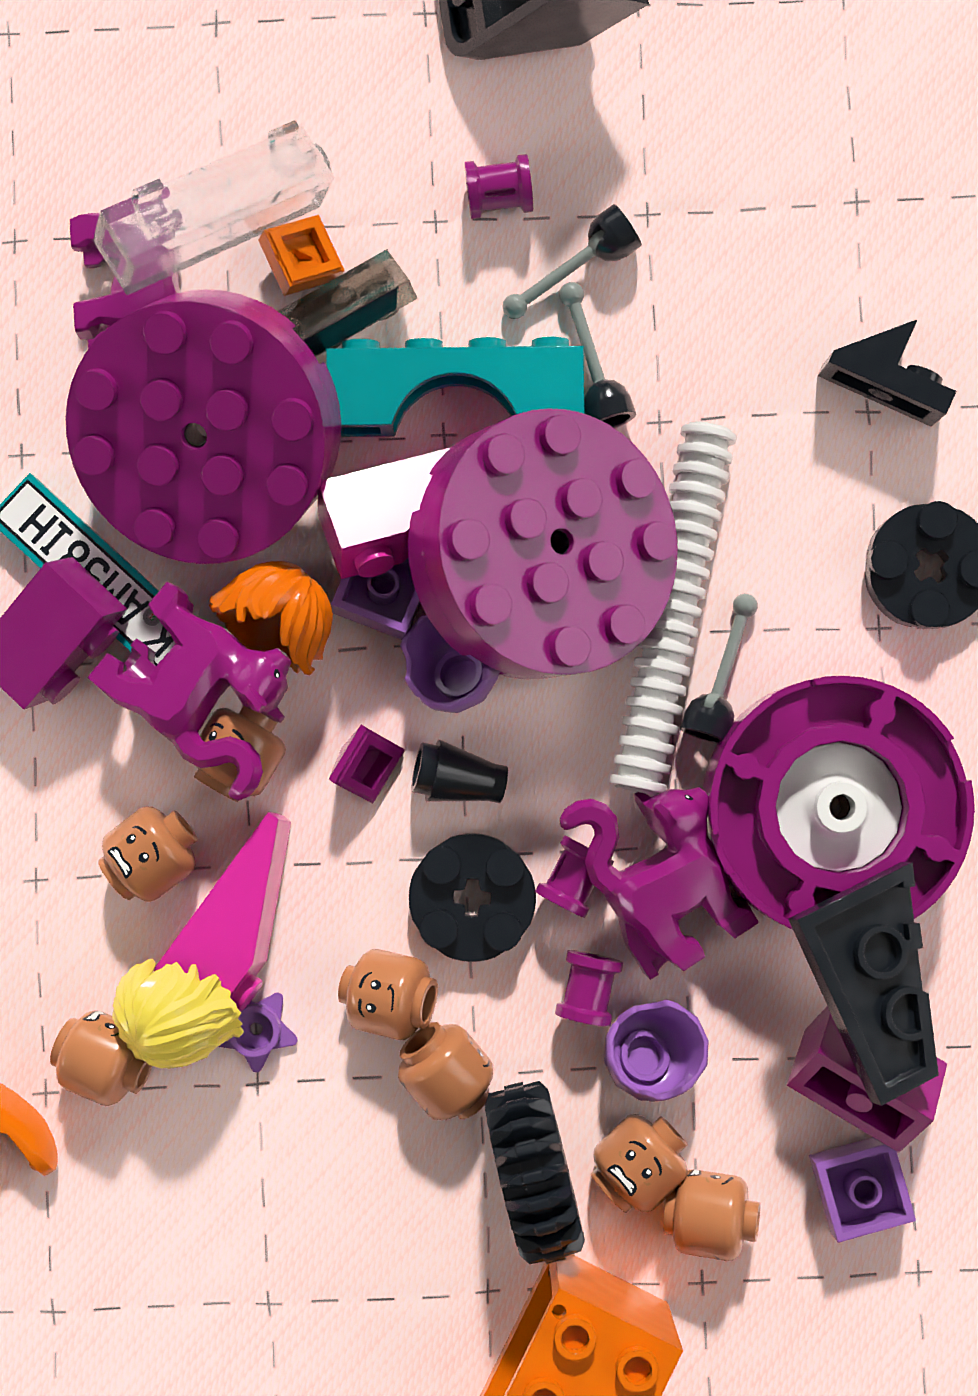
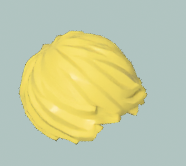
M153 958L147 959L142 964H136L130 968L129 972L121 977L119 985L116 987L112 1018L119 1029V1037L127 1043V1048L132 1050L136 1059L143 1060L150 1066L161 1069L188 1066L207 1058L210 1052L233 1036L238 1038L244 1033L241 1028L242 1022L238 1019L241 1012L237 1009L236 1003L230 998L231 991L221 986L220 978L216 974L200 981L196 964L189 967L188 973H184L177 962L172 965L166 964L162 969L153 972L156 962Z

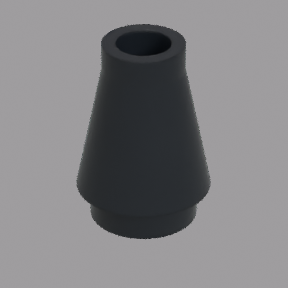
M438 739L436 745L422 742L415 760L411 792L425 795L426 802L490 801L500 804L507 786L508 766L492 763Z

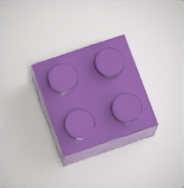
M409 557L403 563L394 565L390 570L378 576L361 577L360 575L341 579L331 603L332 613L402 640L412 627L421 604L411 576Z
M871 1137L809 1155L830 1233L838 1243L916 1221L897 1151Z

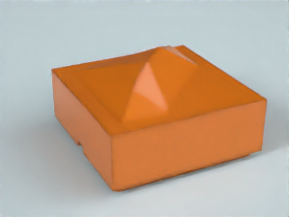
M319 215L265 229L258 239L284 296L337 281L345 271Z

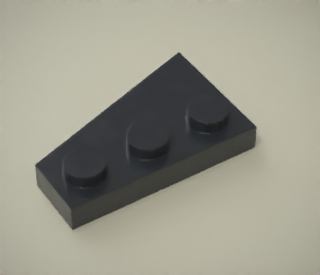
M900 862L788 918L867 1095L872 1103L881 1106L939 1076L929 993L923 991L918 956V949L923 948L920 923L914 922L910 887L915 886L913 862Z

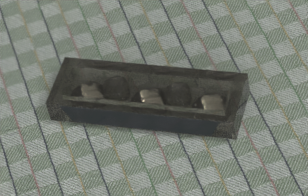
M388 249L280 309L278 312L296 325L292 330L299 335L316 357L326 352L328 348H338L343 341L374 323L392 317L399 309L415 301L418 297L409 278Z

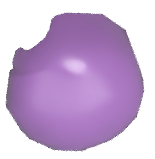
M427 614L419 617L402 639L400 646L406 660V676L404 679L413 694L419 697L422 703L435 711L460 713L485 701L498 679L500 671L485 665L471 655L462 656L454 650L439 634Z
M662 1000L636 1005L620 1014L617 1021L611 1025L605 1037L604 1063L615 1085L640 1101H665L684 1094L697 1082L708 1065L709 1040L698 1017L676 1002Z

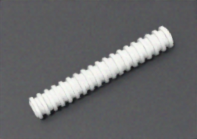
M691 421L681 426L680 434L685 438V442L678 444L676 450L677 455L681 457V462L675 463L672 470L673 474L678 476L677 482L670 483L668 490L670 494L674 495L673 501H670L675 519L678 540L677 569L674 585L662 616L645 640L638 645L639 648L643 649L642 656L635 657L633 663L635 667L639 668L638 676L631 677L629 683L630 686L635 687L634 695L627 696L625 703L631 707L630 715H625L622 718V724L627 726L626 735H619L618 744L623 745L622 755H615L614 763L619 765L618 775L611 774L610 783L616 784V788L655 796L665 792L667 789V785L661 784L663 774H670L671 766L665 764L667 754H674L675 747L670 745L669 742L671 735L678 734L679 727L673 725L675 716H681L683 708L677 705L678 697L685 696L686 687L681 685L682 677H689L690 668L685 666L686 658H691L694 655V648L689 646L690 638H697L698 629L693 627L694 619H700L702 615V610L697 607L698 600L705 599L706 590L701 588V582L708 580L710 571L704 568L705 562L713 560L714 555L713 550L708 548L709 542L716 541L718 535L717 531L712 529L713 523L720 522L721 512L716 507L717 504L723 503L725 500V492L721 491L720 487L722 484L728 483L729 473L724 471L725 465L732 464L733 454L728 451V448L735 445L737 435L731 429L710 422Z

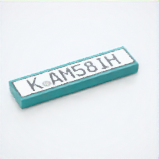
M29 473L0 504V532L40 569L45 562L70 557L79 562L127 608V611L114 625L119 631L116 639L130 652V645L136 638L155 652L154 664L157 666L175 645L171 634L161 624L148 605L159 590L35 475Z

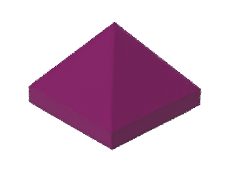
M361 724L342 746L328 780L373 804L405 749Z

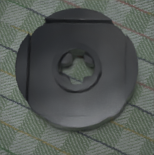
M934 501L929 504L906 507L889 517L877 528L869 541L867 548L869 552L866 559L867 571L864 573L867 591L874 604L885 616L895 623L907 627L939 629L955 625L967 619L978 610V523L975 519L964 511L954 508L949 503ZM920 550H923L929 556L937 553L943 560V564L940 567L943 577L939 582L932 577L922 581L916 577L914 571L920 566L916 554Z
M465 833L448 838L428 851L415 869L411 879L409 908L412 920L418 928L422 939L430 947L455 960L479 962L495 958L503 952L509 951L521 940L522 935L530 926L534 916L536 892L531 872L519 853L500 839L490 835ZM467 879L479 880L480 890L491 893L490 904L480 905L477 915L465 914V905L455 903L454 892L464 890Z

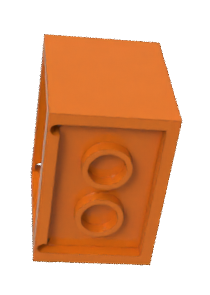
M573 1254L565 1256V1260L549 1264L544 1263L480 1396H662L683 1353L668 1302Z

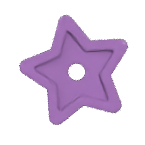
M276 992L257 1003L251 1001L241 1011V1015L238 1018L242 1022L241 1028L244 1033L238 1038L233 1036L218 1047L235 1049L245 1056L252 1071L257 1073L262 1070L272 1049L296 1045L298 1042L296 1034L281 1021L283 995ZM253 1023H259L262 1026L260 1034L252 1033L251 1025Z

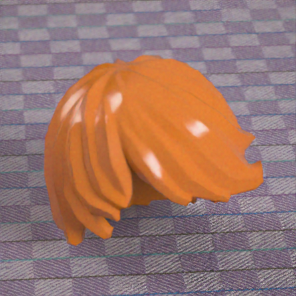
M270 561L256 564L237 575L230 583L210 597L209 607L212 612L217 613V618L225 623L226 629L247 649L268 651L278 648L288 655L292 662L290 667L294 672L298 674L301 670L305 675L309 676L315 671V668L311 666L313 660H323L324 648L331 633L332 607L322 587L298 565L285 561Z

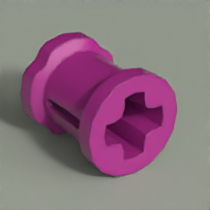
M527 154L517 155L515 162L477 167L474 160L464 162L471 219L481 218L483 211L520 207L524 213L533 212L532 182Z
M564 835L560 842L564 850L547 883H539L535 892L558 906L585 918L589 911L585 903L594 888L584 863L589 847Z
M567 950L566 961L571 964L564 1001L556 1004L555 1015L589 1025L611 1026L612 1015L607 1012L614 975L622 972L623 962L589 952Z

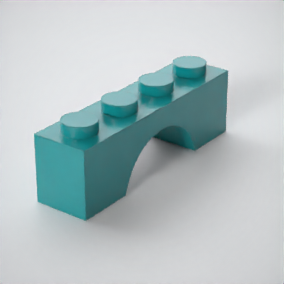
M496 337L471 339L468 341V347H443V341L439 339L414 338L405 341V348H380V342L376 340L349 339L342 342V348L326 349V366L335 385L340 405L341 437H393L396 435L407 411L420 398L435 390L456 386L473 388L490 395L506 409L511 417L519 413L539 409H566L584 414V346H569V339L564 337H539L531 341V346L507 347L506 340Z

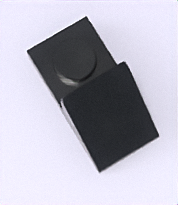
M917 320L833 350L822 364L817 375L930 427L947 414L957 392L942 385L943 378L928 368L919 365H908L907 368L898 365Z

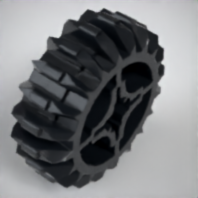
M522 1081L506 1085L503 1090L489 1093L485 1103L486 1121L505 1207L519 1255L529 1264L544 1261L546 1264L565 1260V1256L581 1252L585 1242L584 1232L548 1088L540 1081L523 1084Z

